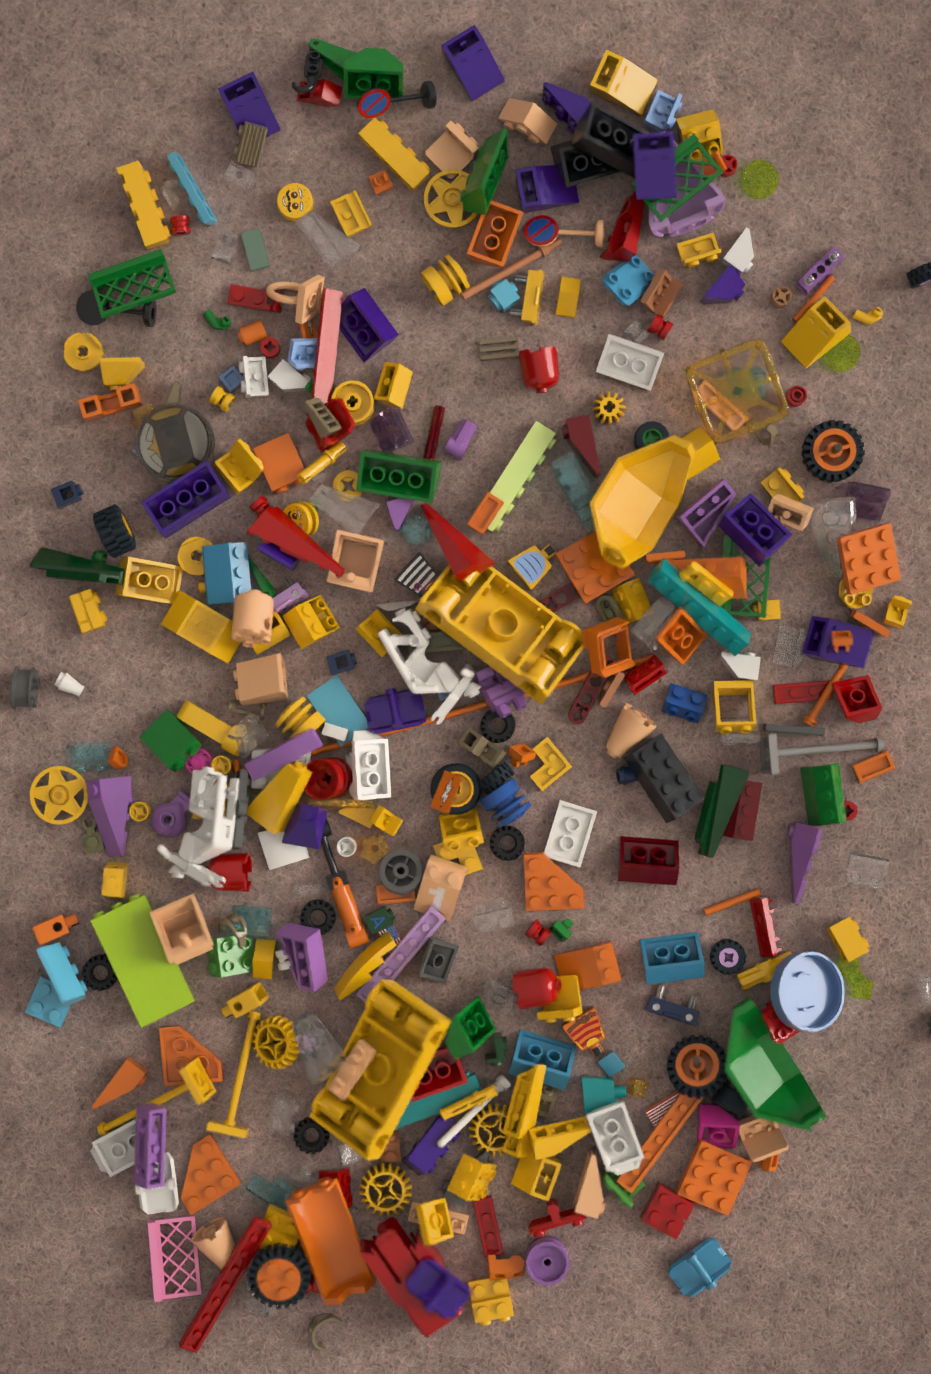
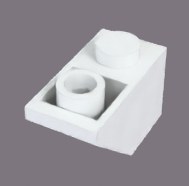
M284 359L268 375L269 380L283 392L307 391L305 386L312 380L305 373L301 375L296 371L297 369Z
M728 650L720 653V661L736 681L753 680V683L758 681L761 657H756L755 653L745 652L744 655L737 654L736 656Z

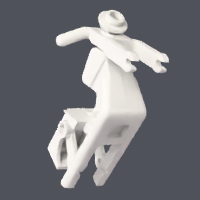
M404 607L395 613L396 617L392 621L405 623L412 630L413 634L391 635L387 628L377 634L412 693L451 692L440 708L432 715V721L439 717L436 724H441L463 693L464 697L469 696V698H472L480 693L479 689L481 686L470 682L476 673L471 664H466L464 669L461 670V675L464 677L460 681L459 675L447 662L434 663L427 660L425 650L430 644L429 639L431 636L428 630L420 625L421 618L417 611H412V609L406 610ZM397 645L418 647L405 660Z
M202 767V770H193L188 810L203 818L202 826L193 833L186 832L184 834L179 853L169 852L164 845L157 847L158 852L165 859L174 863L168 873H172L173 878H184V875H189L204 886H210V883H212L217 888L223 887L222 884H219V880L225 882L223 876H219L199 864L230 850L233 846L240 779L230 778V786L226 787L227 776L214 772V768ZM228 799L227 816L225 817L223 816L224 800Z

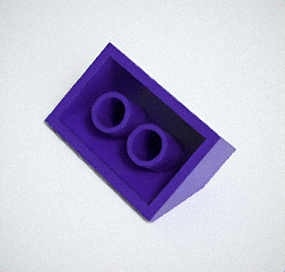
M365 288L350 294L343 301L339 329L363 362L376 355L399 336Z
M751 493L725 514L718 524L759 567L792 536Z

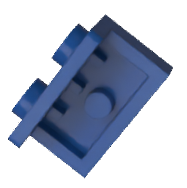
M670 683L662 712L685 719L688 722L699 723L708 695Z

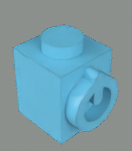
M507 279L502 282L499 280L491 286L492 290H490L488 298L497 311L502 309L503 312H506L520 301V297L516 293L518 289L512 281L509 283Z

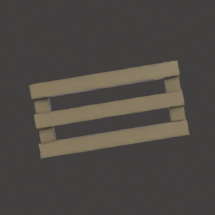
M518 337L479 341L481 361L519 357ZM514 342V345L483 348V345ZM515 349V353L484 356V352Z

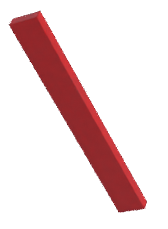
M253 1216L180 1340V1348L195 1353L198 1352L272 1227L271 1221Z

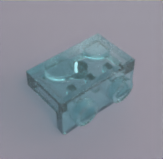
M233 905L232 913H237V916H242L247 925L246 937L269 939L272 924L271 908ZM231 922L238 932L243 931L239 922ZM230 929V936H235Z

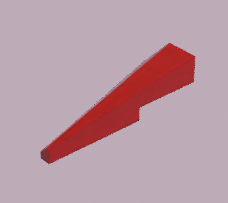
M634 191L632 196L630 195L626 198L615 222L613 233L607 239V242H609L608 247L604 252H601L599 258L613 261H628L636 255L645 202L637 200V195Z
M421 504V508L449 566L459 581L476 571L480 574L495 565V562L429 504Z
M278 506L265 510L247 531V534L251 537L255 534L263 538V542L266 544L272 542L280 547L281 551L306 563L310 560L319 565L318 569L324 570L327 568L335 573L337 578L343 577L345 569Z

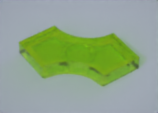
M838 955L836 966L850 985V996L871 1000L874 981L865 977L861 972L859 958L844 964L842 958Z

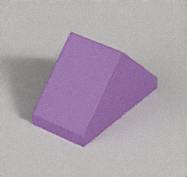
M397 498L386 502L396 531L399 532L415 500Z

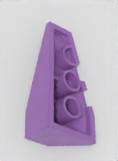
M131 776L86 780L88 801L108 856L125 855L127 840L125 826L126 820H129L130 813H127L128 803L132 802Z
M798 822L790 825L787 836L790 837L792 902L795 904L800 902L806 884L804 875L808 874L812 867L810 857L813 854L816 855L823 830Z

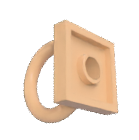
M316 275L302 284L285 281L275 282L267 286L266 294L271 299L280 303L297 304L295 322L303 324L320 314L325 277ZM287 289L298 291L297 296H286L276 293L275 290Z

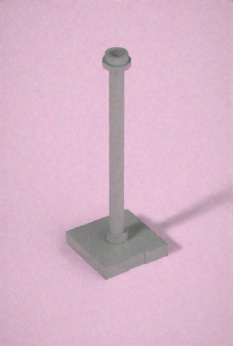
M776 734L759 735L762 774L779 773L778 757L875 749L876 752H880L885 748L884 739L875 737L874 741L778 749Z

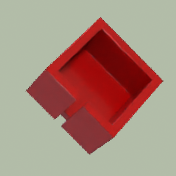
M658 1182L640 1218L642 1222L677 1240L685 1225L683 1219H688L695 1204L694 1201L677 1195L675 1190Z

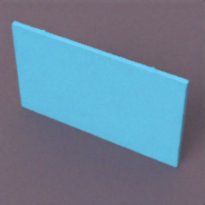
M337 675L306 695L316 711L327 720L326 723L349 730L346 742L336 739L340 747L353 739L354 731L368 729L366 717Z

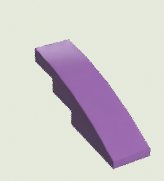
M311 728L283 741L280 745L265 751L262 755L247 761L244 766L253 781L278 770L287 763L299 759L323 744L315 730Z

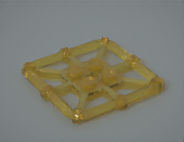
M753 339L726 350L721 349L719 353L696 361L689 367H686V379L696 404L694 407L696 411L698 410L706 433L713 440L714 444L725 443L748 433L753 434L755 430L763 428L768 424L776 423L789 415L788 402L779 380L780 374L776 372L770 352L763 339ZM753 348L746 366L732 371L728 357ZM760 350L769 376L755 381L751 367ZM723 360L728 374L714 379L696 370ZM694 375L713 383L717 397L703 402ZM772 381L781 408L762 400L757 386ZM735 386L742 388L741 396L739 397L732 395ZM720 402L724 414L716 432H714L705 407ZM760 404L779 413L752 423L747 409ZM742 412L747 426L721 435L729 416Z

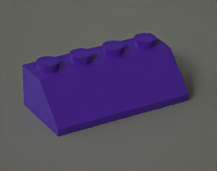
M205 461L141 503L160 534L166 539L227 501L231 496L209 462Z

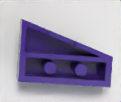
M440 1113L424 1132L425 1134L418 1143L414 1144L407 1157L404 1156L401 1161L418 1176L426 1173L430 1174L437 1165L435 1161L439 1157L442 1158L449 1150L447 1148L451 1141L454 1143L461 1133L458 1132L444 1147L437 1145L438 1140L456 1122L452 1118L444 1121Z

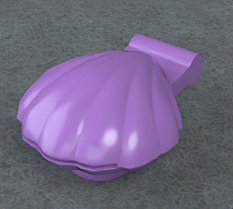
M180 790L171 803H162L154 808L151 815L152 827L159 835L176 837L184 831L186 825L185 813L189 809L190 796L183 790ZM167 816L171 817V822L166 820Z

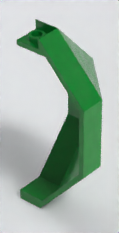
M749 996L732 1008L724 1069L755 1118L812 1132L811 1127L828 1116L784 1045L772 1041L769 1029L762 1019V1013Z

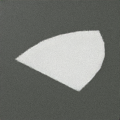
M417 601L391 602L376 606L390 611L410 606Z

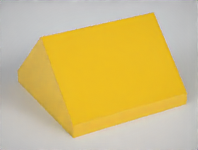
M698 427L682 438L691 442L695 450L687 480L721 460L713 440L701 427Z

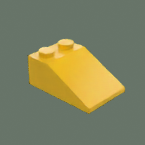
M121 557L119 568L124 569L123 585L116 584V596L173 604L181 587L183 569L180 566L133 557Z

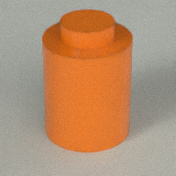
M261 319L239 328L240 332L237 333L241 344L245 343L246 346L268 337Z

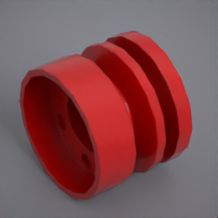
M337 757L316 759L306 765L312 774L304 790L311 798L316 800L341 797L349 791V787L353 782V775L350 766L343 759Z

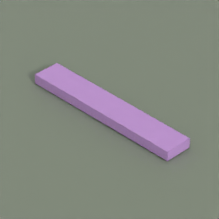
M430 906L384 960V963L371 975L372 979L365 983L356 995L365 1002L367 996L379 983L380 979L394 980L446 918L434 907Z

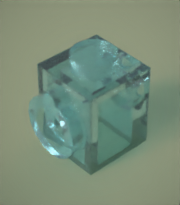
M411 516V519H407L406 524L402 525V535H405V544L425 545V542H429L431 526L426 520H423V517Z

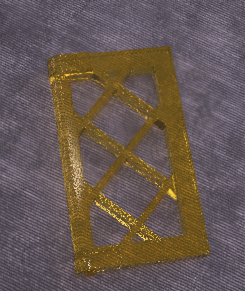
M308 800V805L319 806L323 809H374V802L367 800Z

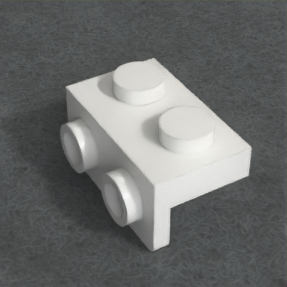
M243 356L242 361H239V373H243L244 380L240 381L241 393L245 392V398L269 396L266 357Z

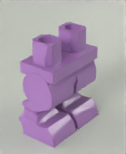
M489 666L475 673L473 681L481 686V694L484 695L492 713L496 711L501 719L511 714L508 705L513 703L517 711L527 706L524 697L525 692Z

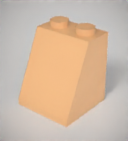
M281 653L236 663L237 670H233L234 680L238 681V689H235L236 700H239L242 706L288 700L285 662Z

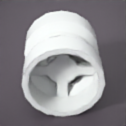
M343 837L337 843V851L344 857L353 855L357 849V843L352 837Z
M282 949L274 951L275 957L279 961L278 970L290 969V960L287 955L283 954Z

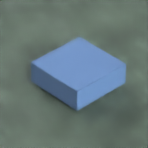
M234 365L219 376V379L230 393L240 386V381H244L243 376Z

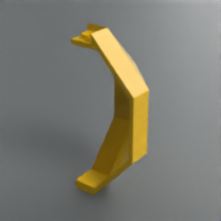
M673 435L617 458L590 502L600 551L605 561L623 569L653 550L680 506L695 453L691 442Z

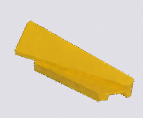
M543 1064L534 1065L532 1069L519 1074L515 1083L502 1132L508 1135L502 1151L517 1158L530 1156L529 1129L535 1128L546 1070V1065Z

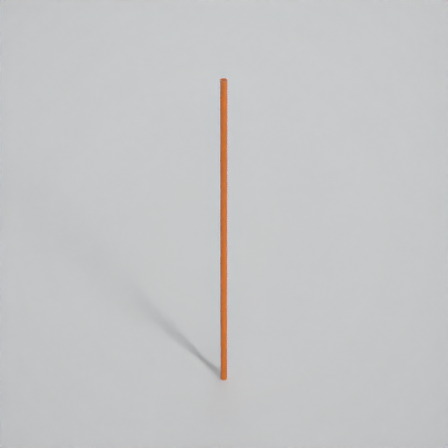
M654 654L633 659L635 663L633 667H637ZM589 672L561 679L554 689L583 682L586 680ZM485 700L452 709L445 716L444 720L489 708L490 706ZM432 715L426 717L427 721L419 726L380 733L378 735L384 737L437 722L439 717L432 721ZM352 740L340 747L337 741L322 745L311 751V756L351 746Z

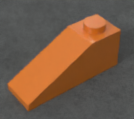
M129 1057L91 1107L96 1109L133 1090L137 1085L141 1087L148 1078L145 1076L148 1070Z

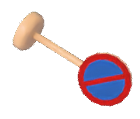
M540 215L531 218L524 228L525 238L534 246H547L553 243L558 235L595 236V245L597 247H603L604 220L596 222L595 231L559 230L558 224L553 218Z

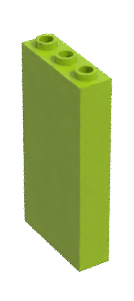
M138 893L128 898L130 902L124 905L119 902L111 906V911L105 914L102 910L92 915L93 920L90 922L136 1020L142 1028L195 1002L179 966L175 962L169 964L149 913L152 909L146 896L140 897Z

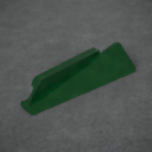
M41 548L30 563L31 568L47 570L46 577L123 585V568L48 548Z
M721 764L718 782L709 781L694 837L695 842L700 844L698 854L709 858L714 857L748 778L749 771L732 765Z

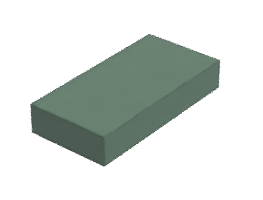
M260 228L241 233L251 272L270 267Z

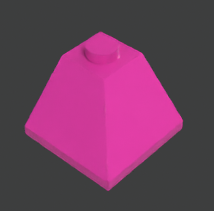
M699 1105L697 1143L699 1139H702L721 1148H736L740 1122L719 1105Z

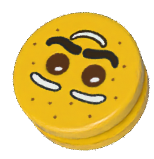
M287 184L279 191L277 196L278 209L281 215L289 221H303L312 213L314 207L312 194L302 184Z
M302 501L285 507L283 512L309 536L315 534L319 526V517L317 511L310 503Z

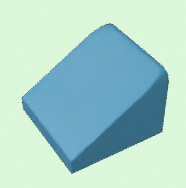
M613 1050L597 1061L609 1077L625 1067Z

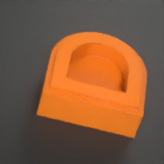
M116 745L112 747L107 762L115 769L120 770L128 765V757Z

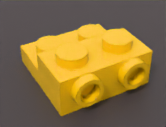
M477 807L460 815L446 813L438 815L446 851L456 852L463 847L470 846L474 848L484 843Z
M446 1197L416 1205L424 1246L454 1237Z
M270 1204L264 1219L271 1221L272 1227L259 1248L265 1250L268 1245H271L272 1248L276 1243H279V1247H282L283 1243L287 1244V1248H291V1246L296 1247L299 1237L290 1213Z
M489 1277L468 1281L475 1323L485 1326L491 1324V1320L499 1319L500 1322H505L511 1319L510 1316H514L507 1279L489 1281Z

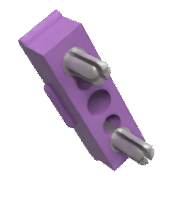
M833 247L821 260L819 259L807 270V273L795 284V287L805 296L816 284H820L831 274V270L844 256ZM817 268H821L823 273H818Z

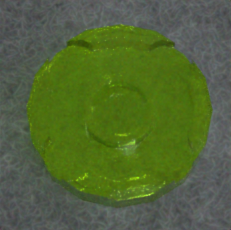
M755 160L744 167L740 184L748 196L754 199H764L770 197L776 191L779 185V174L772 163L766 160Z
M851 335L846 336L822 356L823 362L829 369L835 372H845L852 369L860 358L861 349L859 343Z

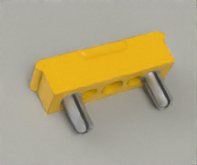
M542 269L539 271L528 270V276H515V282L526 283L523 309L511 308L510 315L521 316L522 322L533 324V326L537 325L545 276Z

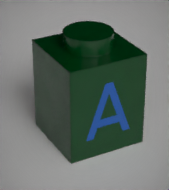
M385 905L365 915L364 919L372 935L393 925L395 915L392 909H387Z

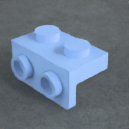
M658 90L643 125L657 132H666L668 128L672 129L676 121L674 114H678L683 104L680 102L682 94L679 93L674 98Z
M296 338L290 340L287 361L295 369H314L317 338Z

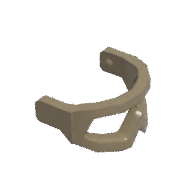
M751 418L749 424L754 428L755 435L764 446L768 445L770 447L774 437L780 434L772 424L764 426L755 418ZM765 430L770 433V436L763 439L759 432Z
M236 698L232 699L231 703H229L228 710L254 716L265 715L266 705L264 703L258 704L261 706L259 712L237 709L236 702L240 701L236 700ZM254 704L246 706L250 709Z
M232 913L218 921V931L220 933L226 931L227 925L236 936L238 946L243 947L246 945L247 925L242 916ZM231 918V922H239L243 931L238 932L228 920Z
M322 1313L315 1316L308 1326L309 1337L314 1348L324 1352L325 1347L315 1341L317 1329L330 1321L342 1323L340 1318L331 1313Z

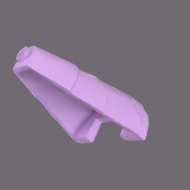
M674 141V148H676L678 144ZM679 163L675 167V172L687 174L688 164ZM690 164L689 174L701 175V169L695 164ZM676 176V187H685L686 177ZM688 178L687 188H697L700 179ZM711 182L662 222L649 209V225L651 230L658 237H663L664 234L674 237L696 230L713 220V214L716 212L720 213L724 209L726 204L725 197ZM676 190L677 197H673L672 200L680 201L683 199L684 191ZM657 202V211L661 215L668 210L669 203Z

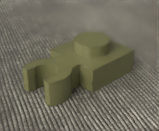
M92 818L93 824L91 827L86 825L85 820L81 822L83 829L87 833L81 835L85 854L105 850L100 832L95 830L97 826L95 818Z

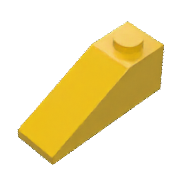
M586 1116L529 1129L530 1148L535 1160L555 1156L590 1133L591 1127Z

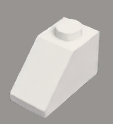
M745 228L721 262L727 267L731 265L739 276L743 272L747 274L753 266L751 261L754 254L750 229Z

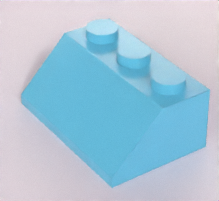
M60 942L36 950L65 1008L86 998L84 992L88 990L83 980L78 981L76 975L79 972L74 963H69L67 957L70 954L66 946L62 947Z

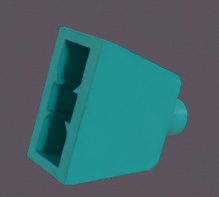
M581 1075L585 1116L597 1108L616 1102L615 1098L627 1097L626 1086H614L612 1077Z

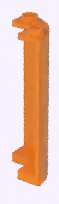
M321 1178L315 1184L303 1189L294 1190L291 1193L292 1196L285 1202L324 1305H341L350 1294L367 1293L376 1281L370 1267L360 1254L361 1241L337 1178Z

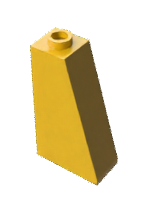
M302 762L287 763L247 807L246 814L272 834L284 832L312 772Z

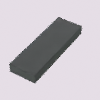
M764 724L763 728L764 732L825 735V728Z

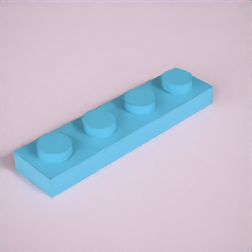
M175 152L167 156L170 161L168 163L169 167L174 173H177L179 177L178 182L184 190L186 189L189 195L187 198L191 205L196 207L199 220L207 225H213L218 222L181 155Z

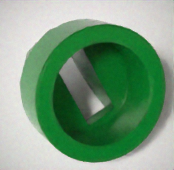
M97 550L93 553L91 560L105 564L108 553Z

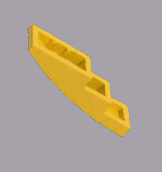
M389 931L370 944L344 972L334 987L340 1001L372 979L370 972L384 963L382 956L397 946Z

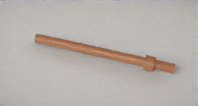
M558 238L547 246L538 247V250L460 293L462 299L466 300L536 259L548 256L552 250L562 245L561 239Z

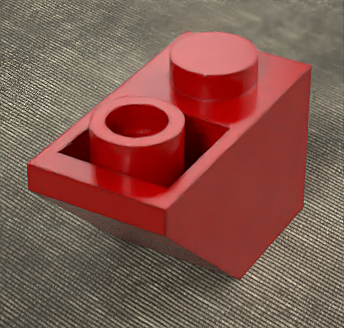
M321 79L315 83L312 91L298 93L296 101L323 107L339 106L342 87L326 79ZM307 81L300 82V86H299V87H305V86H307V83H308V82H307Z

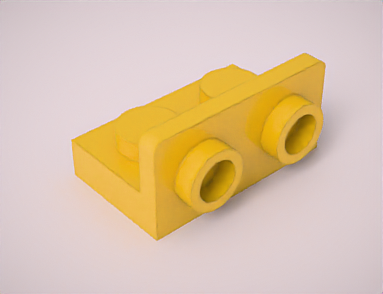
M779 467L760 482L771 498L777 494L798 502L804 498L803 489L799 484L792 482L790 479L792 476L785 468Z

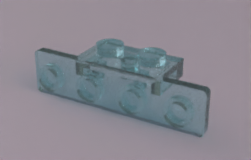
M256 1173L246 1187L247 1191L267 1204H272L288 1212L285 1201L292 1196L291 1193L294 1190L301 1189L280 1175H277L274 1181L270 1183Z

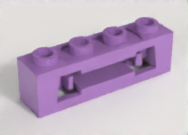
M155 1103L136 1106L134 1184L146 1190L164 1186L166 1108ZM155 1118H160V1130L156 1131V1127H159V1124L155 1123Z

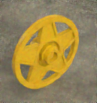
M449 169L439 172L428 182L424 192V205L428 215L434 222L447 228H459L469 224L476 218L478 213L473 212L469 218L462 221L463 202L460 201L462 190L466 189L467 177L470 174L457 169ZM449 174L459 175L451 184L441 179V177ZM431 186H433L438 197L428 204V194ZM447 212L451 223L441 221L434 214Z
M66 766L47 768L36 776L31 785V806L34 812L48 823L57 825L70 823L80 817L87 807V783L72 768ZM60 770L70 772L78 779L66 782ZM49 773L48 785L36 787L39 780ZM83 789L84 800L80 807L74 796ZM35 798L46 802L44 815L38 809ZM61 810L73 815L65 820H54Z

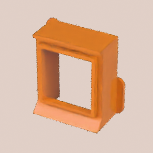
M615 617L590 628L583 629L584 648L589 649L592 673L606 678L635 666L631 656L628 630L629 621ZM616 633V648L619 661L606 665L603 638Z

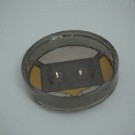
M165 403L154 407L141 419L135 432L134 445L142 466L154 477L172 483L205 461L210 463L214 454L215 438L209 422L200 412L182 403Z

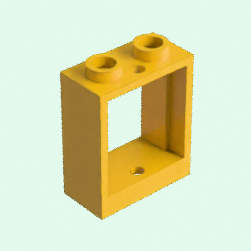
M753 680L714 681L712 698L715 732H720L721 734H729L731 732L747 734L754 731L756 727ZM746 695L748 721L721 722L719 696Z

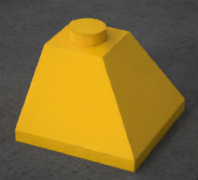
M139 357L100 358L104 386L109 388L110 391H116V388L129 385L145 368V363Z

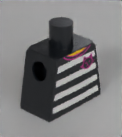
M418 552L394 580L419 597H422L439 576L424 556Z

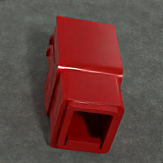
M389 1217L377 1226V1232L380 1236L377 1238L373 1235L372 1237L375 1241L361 1239V1256L397 1306L403 1307L416 1328L425 1338L441 1329L462 1313L461 1307L455 1317L442 1318L435 1311H432V1313L427 1311L423 1307V1302L412 1295L407 1289L406 1280L423 1258L432 1259L445 1268L443 1257L435 1245L424 1246L420 1224L417 1227L416 1237L413 1232L409 1233L416 1242V1247L394 1217Z

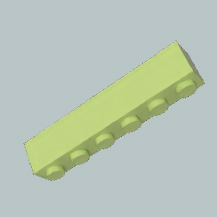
M538 421L534 423L490 492L504 502L487 529L491 533L494 530L499 531L504 523L501 519L505 513L507 515L510 514L515 506L512 502L516 497L518 499L521 497L525 490L523 485L526 481L530 482L535 475L533 471L535 466H540L546 458L543 455L547 448L551 450L556 442L554 438L556 433Z

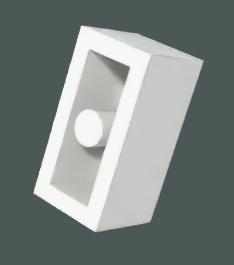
M325 722L321 734L346 742L349 730Z

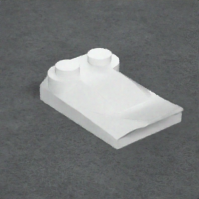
M369 730L354 731L353 782L349 787V792L354 800L391 797L388 739L378 734L370 733Z
M624 1101L614 1102L587 1113L589 1124L607 1172H613L618 1176L639 1168L644 1155Z
M136 1118L92 1142L93 1146L90 1152L100 1171L108 1173L110 1177L134 1165Z

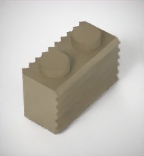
M244 121V125L239 126L237 136L241 138L239 145L235 144L233 150L236 162L259 167L268 127Z

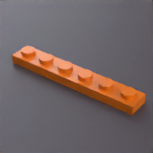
M680 1093L641 1145L644 1158L641 1160L639 1168L620 1174L615 1181L632 1194L703 1098H689L688 1095Z

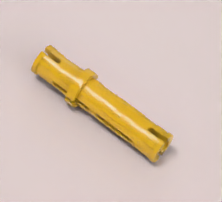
M339 441L328 451L322 452V455L297 474L299 482L306 484L326 466L335 463L336 459L347 451L344 443Z
M494 1084L480 1091L475 1090L472 1095L441 1108L440 1113L444 1121L476 1105H483V1102L498 1096V1092Z

